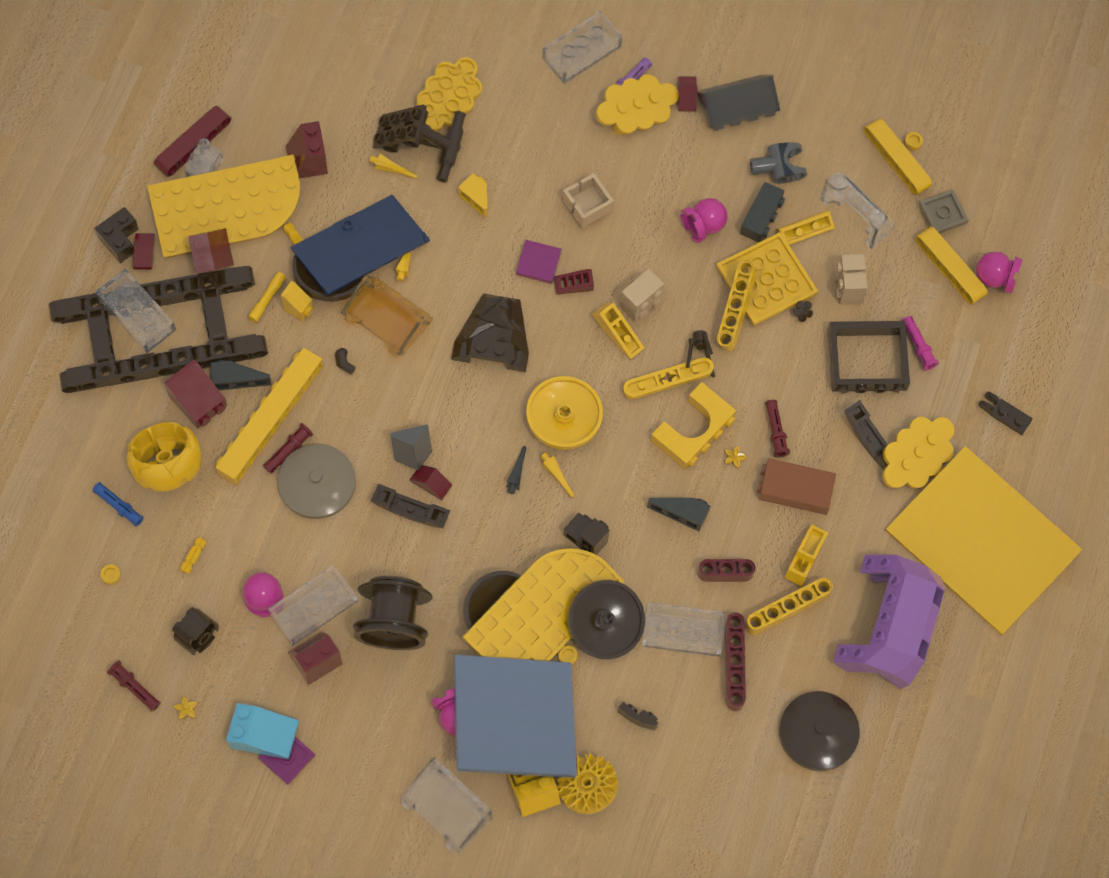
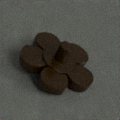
M798 301L796 303L797 308L793 310V315L798 317L799 321L805 322L807 317L811 318L813 315V311L809 310L812 304L809 301L805 303Z

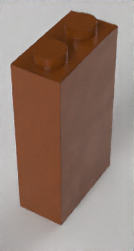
M768 458L767 464H763L760 475L764 477L763 482L759 481L757 493H760L759 500L827 515L836 473Z

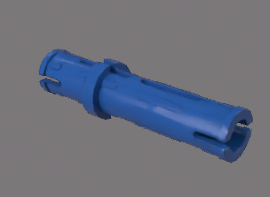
M101 482L94 486L92 491L118 511V515L128 519L135 527L142 523L143 516L132 509L131 504L125 503Z

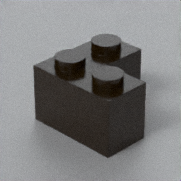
M123 207L95 227L98 239L120 264L133 255L134 248L128 237L139 230L136 219Z
M578 512L564 528L563 535L581 550L597 555L608 543L610 530L608 525L602 520L598 521L595 518L592 520L587 515H582Z

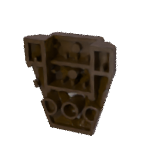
M483 293L454 342L451 360L470 363L471 358L507 363L508 370L526 372L529 350L520 299Z

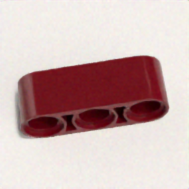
M705 559L699 564L697 574L700 580L705 582H746L753 578L756 566L749 559ZM708 567L712 572L707 574L702 569ZM747 567L751 572L746 574L742 572L741 568ZM722 568H729L731 573H724Z

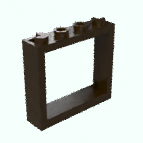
M847 321L829 323L828 342L832 392H842L844 394L849 391H856L857 393L894 391L899 393V391L908 390L910 375L905 321ZM899 335L902 378L840 379L837 336Z

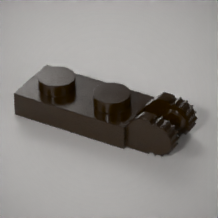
M987 391L985 398L996 406L993 408L991 404L981 400L979 407L989 413L991 417L1018 434L1023 435L1033 418L1003 399H999L997 395Z

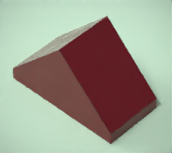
M421 465L410 478V482L441 501L452 487V484L434 467Z

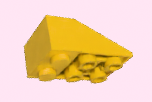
M507 774L522 817L561 804L558 788L553 777Z

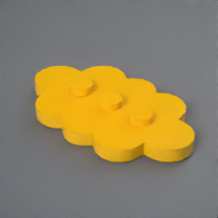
M462 57L455 64L450 62L439 63L436 66L434 75L426 79L424 84L425 90L418 94L416 105L424 104L427 106L426 110L429 113L426 124L430 125L431 129L438 132L444 125L447 127L452 125L455 111H461L465 114L472 111L474 99H477L482 91V84L475 77L478 66L473 59Z
M643 75L639 80L628 78L622 85L615 84L607 88L604 93L605 102L601 103L596 109V119L604 126L615 125L617 131L625 135L633 133L636 129L645 131L650 129L653 124H663L668 120L671 113L670 107L677 102L679 93L674 85L670 83L660 84L653 75Z
M917 417L910 422L907 429L899 431L895 436V442L888 444L883 450V458L887 463L882 473L885 485L889 488L897 489L906 484L910 488L919 489L926 485L929 477L939 474L942 464L951 460L954 454L953 446L949 441L954 435L953 423L945 417H938L932 422L925 417Z

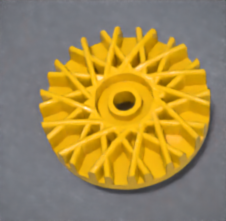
M590 753L589 756L584 754L585 757L583 758L576 757L577 776L575 778L560 777L557 779L559 786H557L558 792L564 804L572 811L581 814H592L605 809L614 800L619 786L618 777L613 765L609 761L607 762L604 757L600 758L599 755L593 757Z

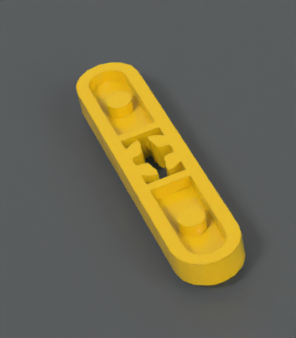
M704 357L692 360L689 368H686V363L633 378L626 381L623 393L625 397L633 400L709 377L713 372L714 365L709 358ZM666 375H669V377H673L671 382H668V380H663L665 379Z

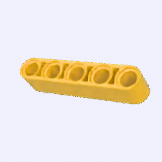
M878 118L864 127L866 137L914 195L917 196L932 186V181L928 174L883 119Z
M928 227L915 237V241L920 249L968 304L973 305L987 295L988 292L984 284L934 227Z
M748 259L742 260L737 266L718 332L717 341L725 351H732L737 345L756 279L757 270L753 262ZM746 267L752 268L749 273H743V270ZM740 285H747L745 290H738V287ZM736 302H741V306L739 308H733V305ZM730 320H736L734 326H728ZM725 338H731L729 344H723Z
M820 578L750 614L745 624L746 631L751 635H758L826 600L833 589L832 582L827 578ZM824 586L828 591L821 592L818 587ZM801 595H808L811 600L805 601ZM790 603L794 609L788 610L784 604ZM774 612L777 617L772 619L767 613ZM757 621L760 626L753 627L750 622Z

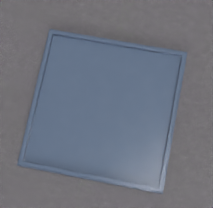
M455 655L453 657L456 771L575 778L577 776L571 663Z

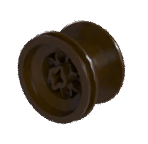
M396 576L375 577L370 582L363 583L358 587L360 595L371 600L369 619L359 620L353 624V629L355 630L354 638L357 641L372 647L390 650H414L424 647L428 632L423 627L415 624L417 606L427 604L433 599V595L428 590L424 589L417 581Z

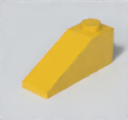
M614 302L605 303L592 313L601 329L629 359H632L645 348Z

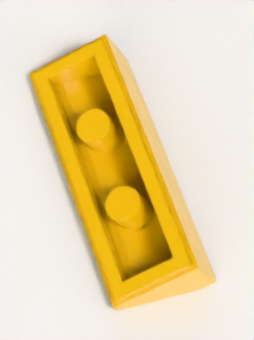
M825 210L778 227L776 231L777 233L781 232L787 243L791 245L835 229L830 211Z

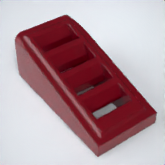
M592 269L554 276L556 295L594 290ZM576 279H579V285H576ZM568 280H572V286L570 287ZM561 281H564L565 288H561Z

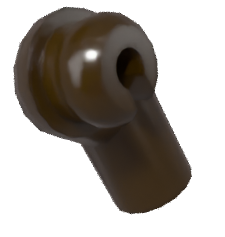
M340 348L335 352L336 365L352 375L356 367L347 362L348 351L345 348Z

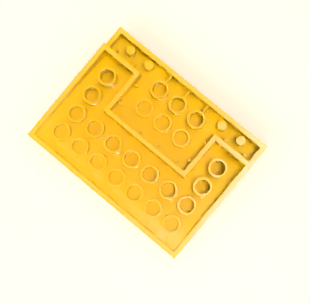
M966 446L885 530L919 562L938 574L942 582L1001 636L1083 550Z

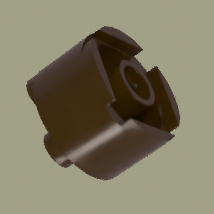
M194 607L188 609L185 617L181 621L176 622L172 627L174 641L192 655H196L195 652L197 651L201 653L207 649L215 638L213 636L214 631L218 632L219 629L217 622L200 609H195Z

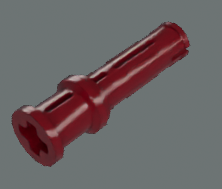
M768 400L765 405L772 432L770 441L773 442L774 446L773 456L776 458L785 457L790 454V449H788L786 443L787 435L783 432L777 400Z
M300 423V427L292 435L288 436L285 444L263 464V467L270 474L295 449L301 448L302 443L309 436H313L312 431L306 425Z
M121 661L115 662L107 671L109 676L112 675L121 687H126L151 712L156 710L161 704L160 701L134 679V673L128 672L122 666Z

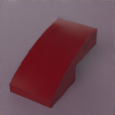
M136 233L133 270H152L155 233Z

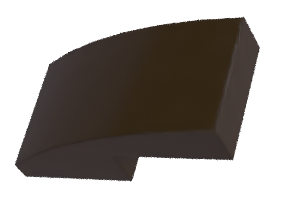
M625 702L618 707L617 712L630 722L646 729H657L658 719L652 712L649 711L647 713L643 710L638 715L637 709L630 703L627 705Z

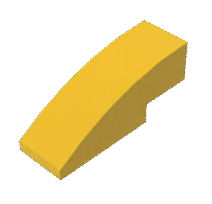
M812 524L810 525L787 570L785 579L802 587L828 532Z

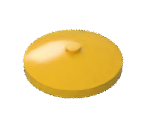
M569 376L553 377L539 384L531 393L526 408L527 423L533 435L543 444L560 450L575 449L591 441L599 431L603 417V407L597 392L586 382Z

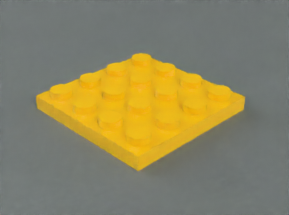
M781 232L716 264L718 271L731 290L739 262L744 259L753 262L757 275L745 313L753 327L796 306L798 301L804 302L818 295L819 292ZM746 267L743 273H749L752 268ZM740 285L738 287V290H745L747 285Z

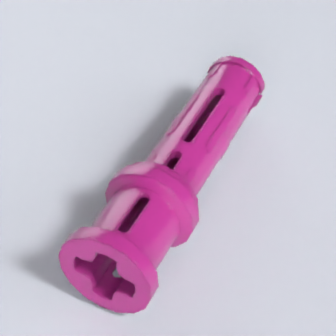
M905 317L902 321H905L906 331L916 348V356L923 363L924 371L935 368L939 361L934 358L931 346L927 345L913 317Z

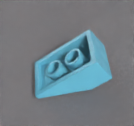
M237 703L226 741L231 749L289 759L299 720L257 706Z

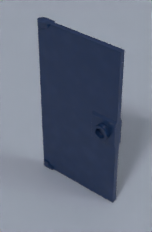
M392 194L293 245L291 250L328 296L430 242V239Z

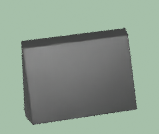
M428 424L390 433L394 459L397 462L418 470L432 453Z

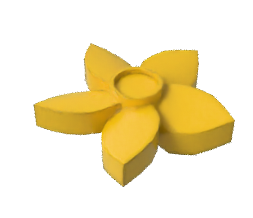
M739 446L735 447L733 451L725 449L726 455L729 456L725 464L733 462V465L739 468L740 461L745 460L747 457L743 453H739Z
M184 696L182 704H176L173 707L180 711V720L186 714L191 718H195L193 709L196 708L198 703L194 701L188 702V699Z

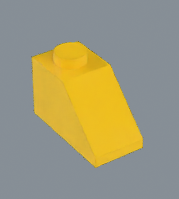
M472 173L458 187V196L486 218L488 216L487 184L481 176H476Z
M291 281L281 294L283 309L297 319L304 321L313 312L312 299L295 282Z

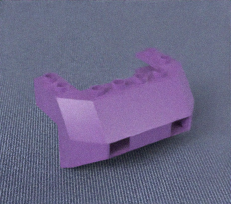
M865 555L860 573L870 574L869 579L872 582L888 583L870 645L838 644L833 662L846 672L878 673L902 689L911 684L924 664L944 595V585L938 574L929 567L899 555Z

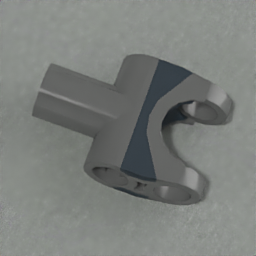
M785 142L772 144L767 148L769 157L750 159L752 175L772 173L774 183L777 184L794 182L807 176L806 168L794 166L788 160L802 152V146L799 143Z

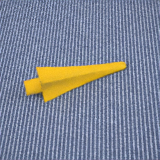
M379 154L378 157L371 155L369 162L375 164L374 169L389 171L414 179L417 178L416 174L397 165L382 154Z
M411 252L403 255L396 267V280L399 282H403L404 277L408 278Z
M547 452L540 456L544 461L542 466L557 480L569 496L574 498V493L566 482L555 457L552 456L550 458Z

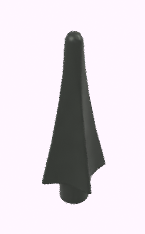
M526 446L522 447L519 458L507 480L508 484L506 487H508L507 492L509 494H515L516 489H520Z

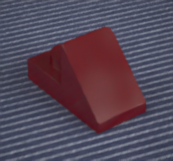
M678 76V111L696 112L697 76Z

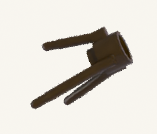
M704 330L695 331L692 334V338L688 339L689 349L686 368L690 367L693 346L697 350H704L706 358L710 360V355L713 354L707 332ZM714 368L711 374L712 377H715Z

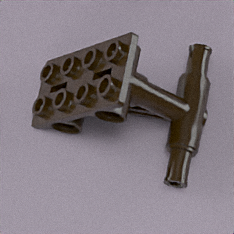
M424 104L383 114L378 121L379 126L373 139V148H382L388 152L396 153L400 143H403L412 148H418L422 144L442 149L439 158L440 168L436 179L440 182H448L450 169L455 165L457 154L461 148V140L464 133L462 127L466 114L461 111H455L452 125L448 127L446 136L431 129V126L426 124L429 112Z

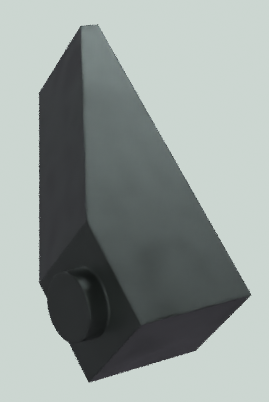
M217 360L211 363L212 382L219 391L272 385L270 374L232 361Z
M649 498L647 508L700 531L709 513L710 505L703 499Z

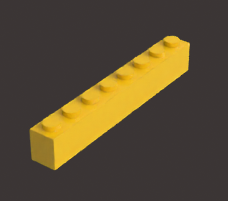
M306 348L295 354L290 367L287 366L284 369L281 379L272 385L270 394L261 400L259 409L250 415L248 424L239 430L237 439L228 445L226 454L217 460L215 468L218 475L237 486L324 367L322 358Z

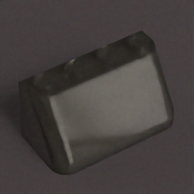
M769 74L753 76L698 91V99L709 128H713V131L724 129L723 125L730 124V126L740 125L741 121L746 119L748 122L758 120V116L762 115L771 117L776 115L775 112L780 111L773 75Z

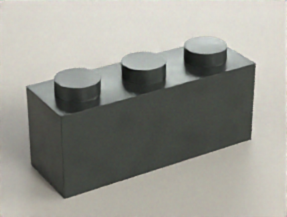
M764 182L741 225L740 234L758 243L762 237L766 238L770 230L768 227L770 222L774 223L778 215L776 210L778 207L782 208L786 198H783L785 190Z

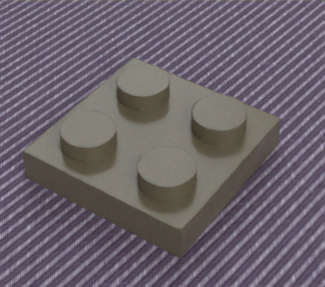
M954 190L919 202V206L929 226L934 227L938 233L965 225L969 221Z

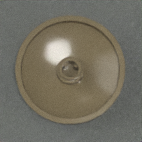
M311 444L298 448L284 460L278 474V489L285 505L295 514L309 519H323L337 514L350 502L355 490V473L351 462L341 451L329 445Z

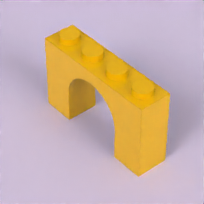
M703 382L692 391L688 402L706 417L709 425L708 430L699 437L688 438L680 435L664 421L651 435V442L684 470L688 466H694L699 459L698 456L701 453L705 454L711 447L710 443L714 439L717 441L724 433L722 430L726 426L730 427L736 420V410Z

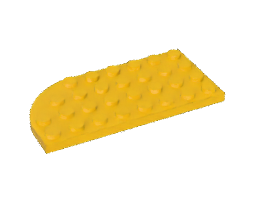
M294 155L147 186L164 259L192 253L188 239L189 235L226 228L229 244L269 236L279 230L290 219L300 195V181Z
M570 548L547 553L535 560L461 638L482 657L550 661L571 639L567 627V612L575 594L587 584L595 581L613 580L620 583L625 581L602 558L591 552Z

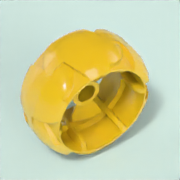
M160 422L141 430L133 437L128 445L126 461L133 479L145 489L151 488L156 492H168L179 488L188 481L190 482L197 475L202 464V450L196 435L190 428L183 427L175 422ZM173 449L182 450L179 455L173 456L171 451ZM156 455V461L147 462L151 457Z

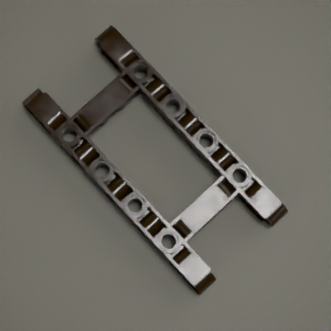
M241 266L50 302V317L54 323L65 324L88 319L95 364L66 369L67 371L60 373L62 392L74 393L176 374L194 359L204 369L211 367V363L217 360L239 362L266 356L268 349L266 338L263 335L252 334L228 339L220 297L223 294L248 290V288L254 286L255 280L252 267ZM207 283H212L211 286H205ZM170 290H175L173 293H167ZM132 297H137L136 300H130ZM202 299L205 325L209 338L207 344L195 347L190 345L169 349L168 352L154 354V352L131 356L130 359L116 361L108 316ZM94 304H100L98 307H93ZM218 351H225L221 355L217 354ZM181 358H187V360L183 362L179 361ZM143 365H149L146 369L141 368ZM106 372H111L110 375H108V376H103L104 373H106Z

